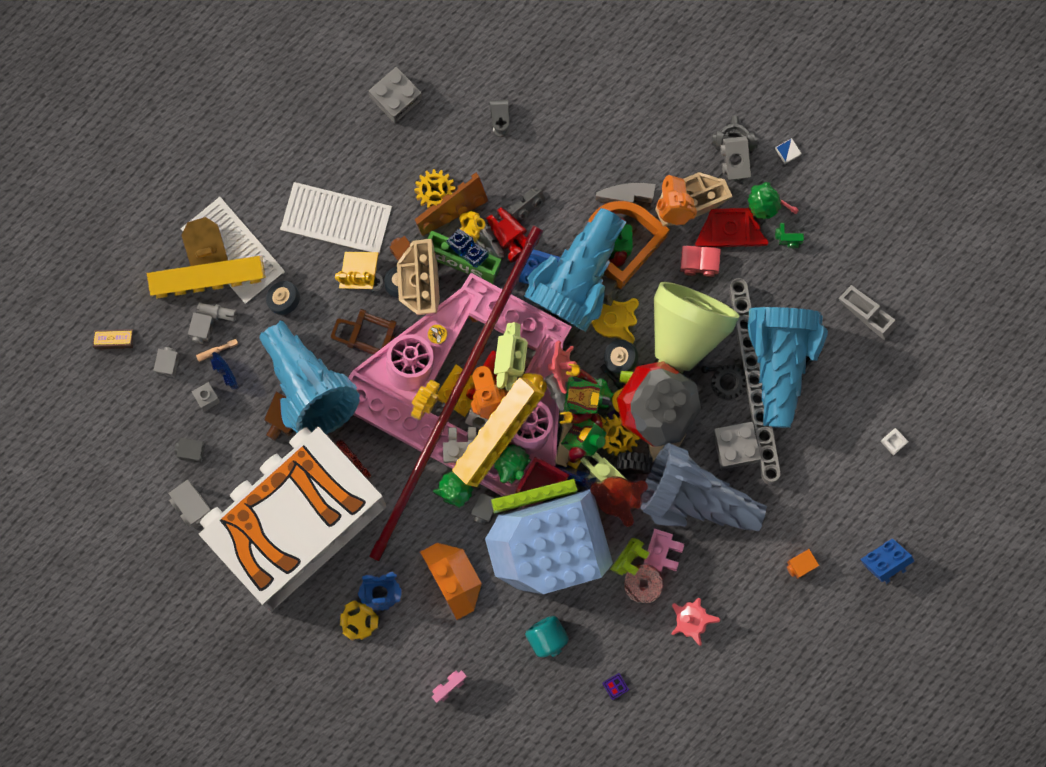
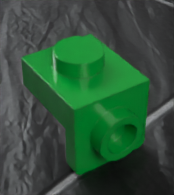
M780 223L779 228L775 229V239L779 240V245H787L788 248H798L804 241V233H785L784 223Z

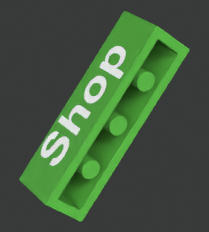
M434 231L430 232L428 239L433 241L437 262L469 275L472 273L491 284L494 283L501 267L500 258Z

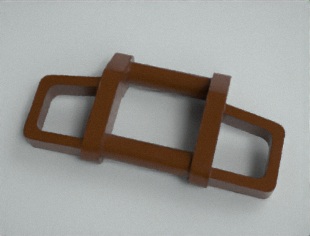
M360 309L356 322L344 319L336 320L331 333V339L345 344L351 349L357 348L374 355L380 350L379 348L357 341L363 321L366 320L388 328L381 349L396 338L393 336L397 322L385 320L366 313L364 309ZM340 324L354 326L349 341L335 336ZM393 358L392 362L400 359Z

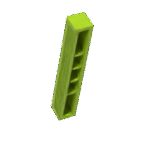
M571 479L491 499V504L495 514L577 493L575 480Z

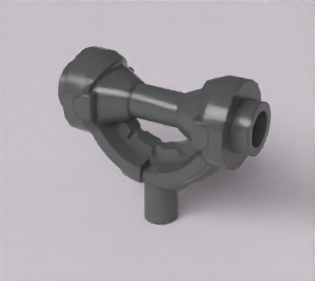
M732 116L731 124H728L721 131H716V134H712V146H715L717 150H720V145H723V139L735 138L729 137L732 134L747 138L749 152H753V148H757L758 137H754V133H749L743 125L739 124L738 116Z

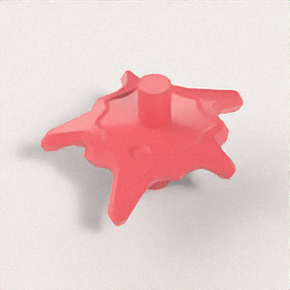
M558 340L555 343L552 363L548 364V370L553 371L561 392L566 394L565 382H568V378L571 376L567 375L566 371H572V367L568 364L577 365L576 361H570V352L574 346H570L566 351H563L561 341Z
M697 598L693 603L687 602L683 607L675 603L672 605L677 616V626L671 634L675 635L682 632L686 637H692L699 646L702 645L700 634L705 632L707 624L720 622L719 617L706 613V609L701 607L700 598Z

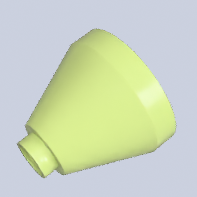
M660 282L654 296L655 357L659 359L658 362L664 361L682 374L684 370L690 371L733 332L739 319V314L726 304L706 294L679 284Z

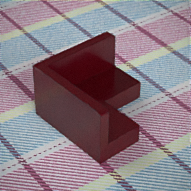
M535 456L519 483L516 493L567 481L569 474Z

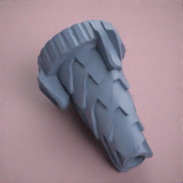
M671 443L665 444L655 458L651 473L647 475L640 498L641 510L651 515L655 524L685 527L687 525L685 517L687 518L689 515L701 521L706 519L721 526L726 524L744 530L759 531L762 527L767 506L752 500L745 493L729 487V483L717 479L712 473L701 469L689 457L687 450Z

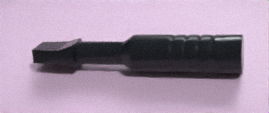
M605 364L600 367L603 373L613 380L614 385L619 390L625 386L624 383L620 382L619 378H616Z

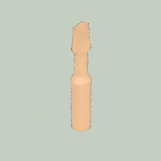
M236 339L231 340L220 347H214L197 354L196 357L199 362L219 354L222 350L238 345Z

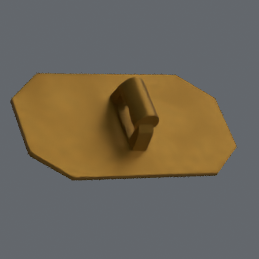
M207 217L187 222L181 236L190 266L228 261L218 224Z

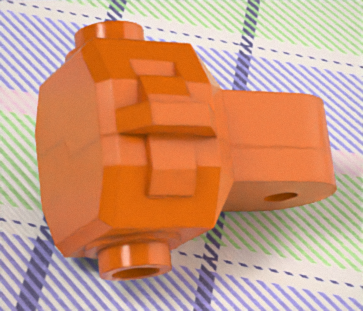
M667 175L662 184L663 198L657 202L659 216L664 222L685 225L689 220L696 217L697 210L694 205V199L686 193L684 179Z
M480 366L472 374L476 391L473 395L474 400L471 402V406L475 414L489 419L490 415L500 405L502 398L508 394V391L497 387L495 378L488 367Z

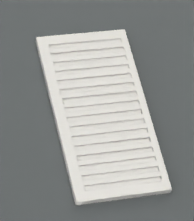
M294 182L280 230L380 254L392 206Z
M218 197V199L191 220L207 217L218 224L228 260L262 255L266 278H262L261 283L250 284L249 280L243 281L242 286L231 287L245 304L281 274L285 273L283 268L221 197Z

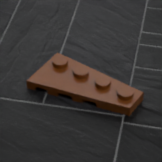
M477 172L471 176L472 179L466 184L463 182L457 186L458 190L453 194L444 196L440 204L431 206L414 219L422 236L460 217L461 214L467 213L488 202Z

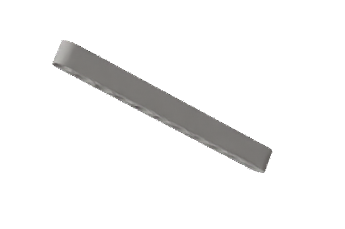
M737 278L731 282L729 293L732 309L739 314L735 327L743 373L746 377L745 382L751 419L761 458L759 461L760 471L765 483L774 484L780 477V467L773 428L763 426V422L757 421L756 416L758 414L764 415L763 402L760 404L755 403L753 397L756 395L762 397V383L753 385L749 381L751 377L759 379L760 363H757L758 356L755 353L754 347L747 348L743 345V342L750 340L748 329L740 327L741 322L748 323L750 297L747 283L743 279ZM740 285L743 291L740 293L735 292L733 287ZM742 303L747 309L740 311L736 306ZM752 358L756 361V365L749 366L746 360ZM767 433L769 440L762 441L759 434ZM769 451L772 453L773 458L766 460L763 458L762 453ZM768 470L776 473L774 479H769L766 476Z

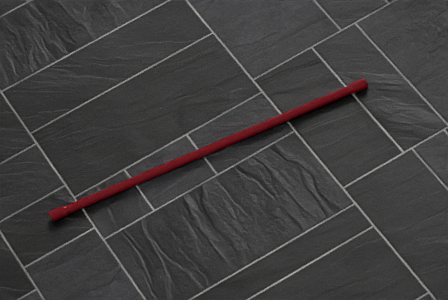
M536 226L532 227L505 286L369 557L380 561L395 526L534 247H536L543 233L542 229Z

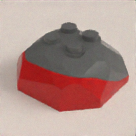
M664 361L637 366L616 398L622 426L653 447L681 442L701 411L696 383Z

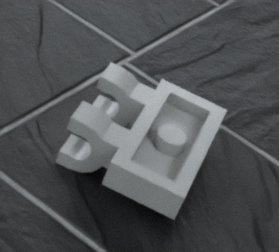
M468 427V442H457V428H449L448 442H443V463H456L463 456L468 445L476 438V427Z

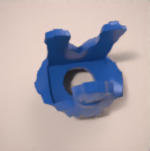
M389 572L379 578L373 575L363 576V582L358 592L361 602L377 611L388 610L396 602H399L401 588L395 580L397 575ZM377 586H383L387 589V597L374 599L372 590Z

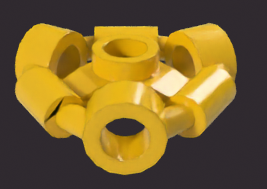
M470 211L469 213L461 214L459 217L461 223L459 240L461 243L473 247L480 237V231L485 228L486 224L478 213Z
M356 600L344 606L345 609L340 615V626H342V634L352 641L354 639L363 640L371 636L375 629H378L379 615H376L372 608ZM357 608H360V612L356 615L350 616L348 614L349 612ZM371 615L370 628L366 627L365 623L366 617ZM347 626H355L358 629V633H354Z

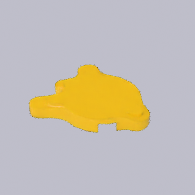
M632 298L626 302L614 300L611 306L603 304L601 315L598 319L591 322L592 326L604 337L619 338L633 344L635 338L628 327L637 324L634 311L638 308L639 301L636 298Z

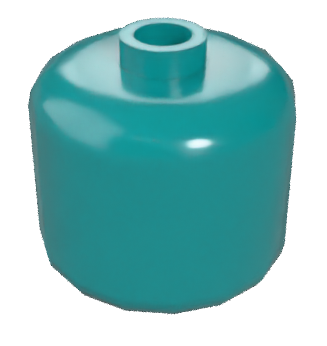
M556 616L542 619L531 626L525 633L532 649L540 658L550 655L554 657L562 652L561 649L569 641L565 629Z

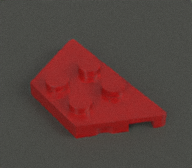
M749 208L711 209L695 246L711 248L768 246V240L762 234L761 228L754 220Z

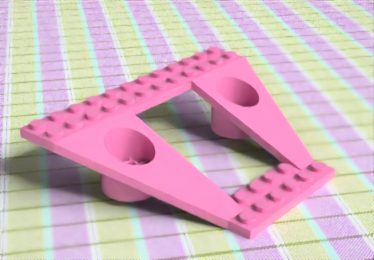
M470 273L462 288L438 305L437 313L426 314L355 368L348 377L356 385L360 395V402L353 415L422 452L439 417L426 412L421 420L412 417L413 398L421 386L426 387L430 380L435 381L468 317L471 316L486 324L502 289ZM511 294L494 329L504 334L508 323L516 322L521 324V338L527 340V347L536 351L525 373L540 374L543 378L554 374L553 371L548 370V364L552 363L555 343L558 340L561 341V348L563 350V343L572 327ZM433 325L445 327L448 333L445 342L441 344L432 343L428 338L429 328ZM395 355L401 357L400 360L392 362ZM426 358L427 366L420 363L419 360ZM401 365L403 369L400 372L395 366ZM419 367L423 370L418 373H415L414 369ZM405 370H411L412 374H406L404 372ZM548 386L544 393L545 395L521 426L520 431L522 434L519 436L516 433L509 443L521 446L530 455L531 461L524 470V475L535 456L556 467L559 408L555 400L551 398ZM447 422L430 456L443 463V442H448L449 428H457V442H468L467 432ZM544 423L546 430L538 427V424ZM537 431L543 435L535 438L533 433ZM524 434L530 435L531 439L523 438ZM443 463L452 469L456 465V463ZM492 466L480 484L501 496H507L516 493L522 478L520 480L515 479L512 484L509 482L502 483L500 482L497 470ZM538 502V503H534V504H530V505H526V506H522V507L525 508V507L532 506V505H535V504H539V503H542V502Z

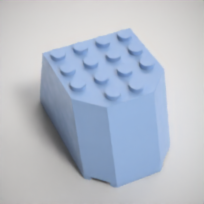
M593 489L500 514L485 538L495 577L522 591L546 594L602 578L613 564Z

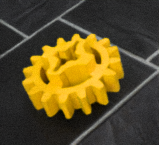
M433 169L432 174L425 171V177L419 176L421 182L416 181L415 183L419 188L414 190L418 194L416 196L417 201L421 200V206L427 204V209L433 205L437 206L441 203L444 196L447 194L451 195L453 194L452 192L456 191L455 187L452 186L454 184L453 179L449 180V174L443 176V170H440L438 174ZM445 185L448 188L447 194L443 191ZM423 186H425V188L427 189L425 195H423L422 192ZM438 187V191H439V192H437V191H433V192H432V189H431V188L436 189V188Z
M430 380L426 387L421 386L412 401V405H414L411 412L412 417L421 420L425 412L431 413L439 399L437 395L440 387L439 383Z
M613 414L612 420L607 417V423H603V430L606 432V442L603 449L607 448L606 451L609 454L613 451L615 456H618L619 452L623 453L626 450L632 452L631 446L637 447L635 440L640 438L621 426L620 416L617 418ZM609 442L616 443L617 446L611 445Z

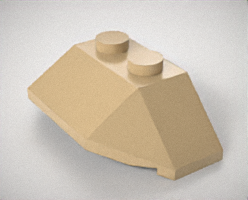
M700 172L684 178L686 193L694 199V205L697 210L696 217L717 208L732 198L725 179ZM656 206V209H655V210H656V212H657V215H658V217H659V219H660L662 225H663V226L675 225V224H671V223L664 222V221L660 218V216H659V210L657 209V206Z
M432 239L412 241L409 245L410 247L397 263L399 301L417 315L437 313L440 295L438 264Z

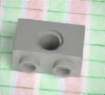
M744 136L723 139V145H720L721 156L725 157V163H722L723 175L726 174L728 180L751 177L747 138ZM733 155H740L737 162L730 161Z

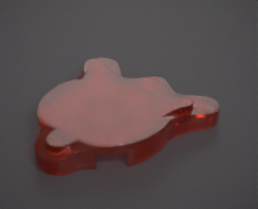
M338 440L335 443L339 450L367 479L372 476L343 440Z
M618 476L608 477L601 482H595L590 487V491L595 496L600 509L609 515L619 517L626 527H630L634 523L630 512L631 508L641 507L640 495L648 489L646 481L631 482Z

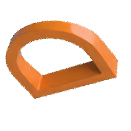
M614 201L599 207L591 215L588 222L591 223L600 208H604L614 214H624L633 217L654 235L623 271L611 262L608 265L604 275L607 278L616 280L618 288L622 289L668 237L670 229L663 226L658 219L643 207L627 201Z

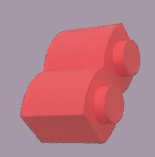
M683 246L680 271L689 276L703 273L705 277H714L715 274L719 273L721 249Z

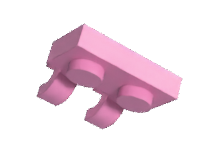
M654 529L648 547L650 554L644 560L643 567L662 572L663 567L677 571L679 562L666 559L669 549L682 553L684 543L673 541V534Z
M462 670L459 673L457 671L453 672L447 678L449 680L448 683L444 686L440 684L432 691L434 693L432 696L437 704L441 700L444 702L449 698L448 694L456 687L459 689L464 684L463 681L467 676Z

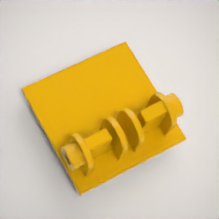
M345 252L342 271L335 274V279L340 282L339 288L373 289L379 253Z
M457 364L437 393L439 396L438 401L446 404L463 370ZM472 375L454 408L456 412L464 417L472 407L471 402L473 400L466 397L467 391L475 388Z

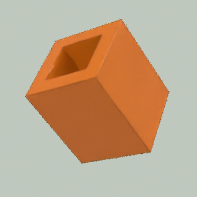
M810 549L787 562L789 565L787 566L788 572L797 579L819 566Z

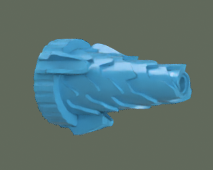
M600 208L592 222H588L583 232L576 236L569 250L565 249L558 263L557 258L550 256L529 274V287L524 297L586 332L591 322L598 319L601 315L605 286L602 285L603 279L601 278L610 264L608 259L626 221L611 211Z
M756 307L749 309V337L758 356L757 363H760L759 383H762V402L764 405L763 426L791 428L798 396L801 394L802 374H805L806 356H809L813 361H817L828 334V330L822 325L823 315L819 311L780 307Z
M279 321L278 324L269 327L265 332H261L260 341L273 360L275 374L281 383L282 391L286 395V398L280 399L281 416L285 427L292 428L296 433L305 427L311 432L319 427L327 435L347 422L355 413L360 402V395L356 385L344 374L336 373L332 370L329 371L320 358L317 359L311 350L304 346L297 335L294 336L285 322Z

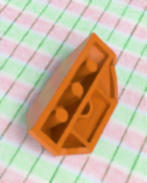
M435 543L422 550L420 553L456 620L473 612L482 583L464 550L441 543Z

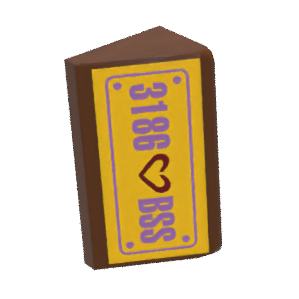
M133 329L95 330L93 348H133Z

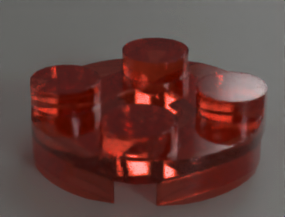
M648 563L635 565L639 569L635 576L628 572L625 576V592L635 602H653L662 592L664 586L663 577L657 568ZM640 579L647 580V585L649 587L646 588L643 586L641 588L639 586V584L641 583Z

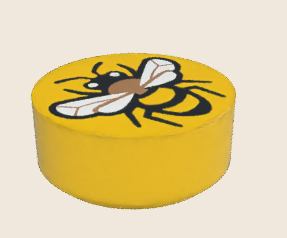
M433 325L429 328L428 338L432 343L441 344L447 339V330L442 325Z

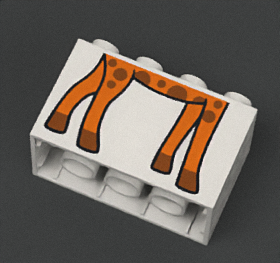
M307 427L300 430L289 442L294 448L283 459L278 454L270 457L260 467V471L264 474L263 477L253 486L248 480L241 483L230 494L234 503L224 512L218 507L212 509L200 521V524L205 528L199 533L201 538L270 612L387 507L383 496L319 427L313 432Z

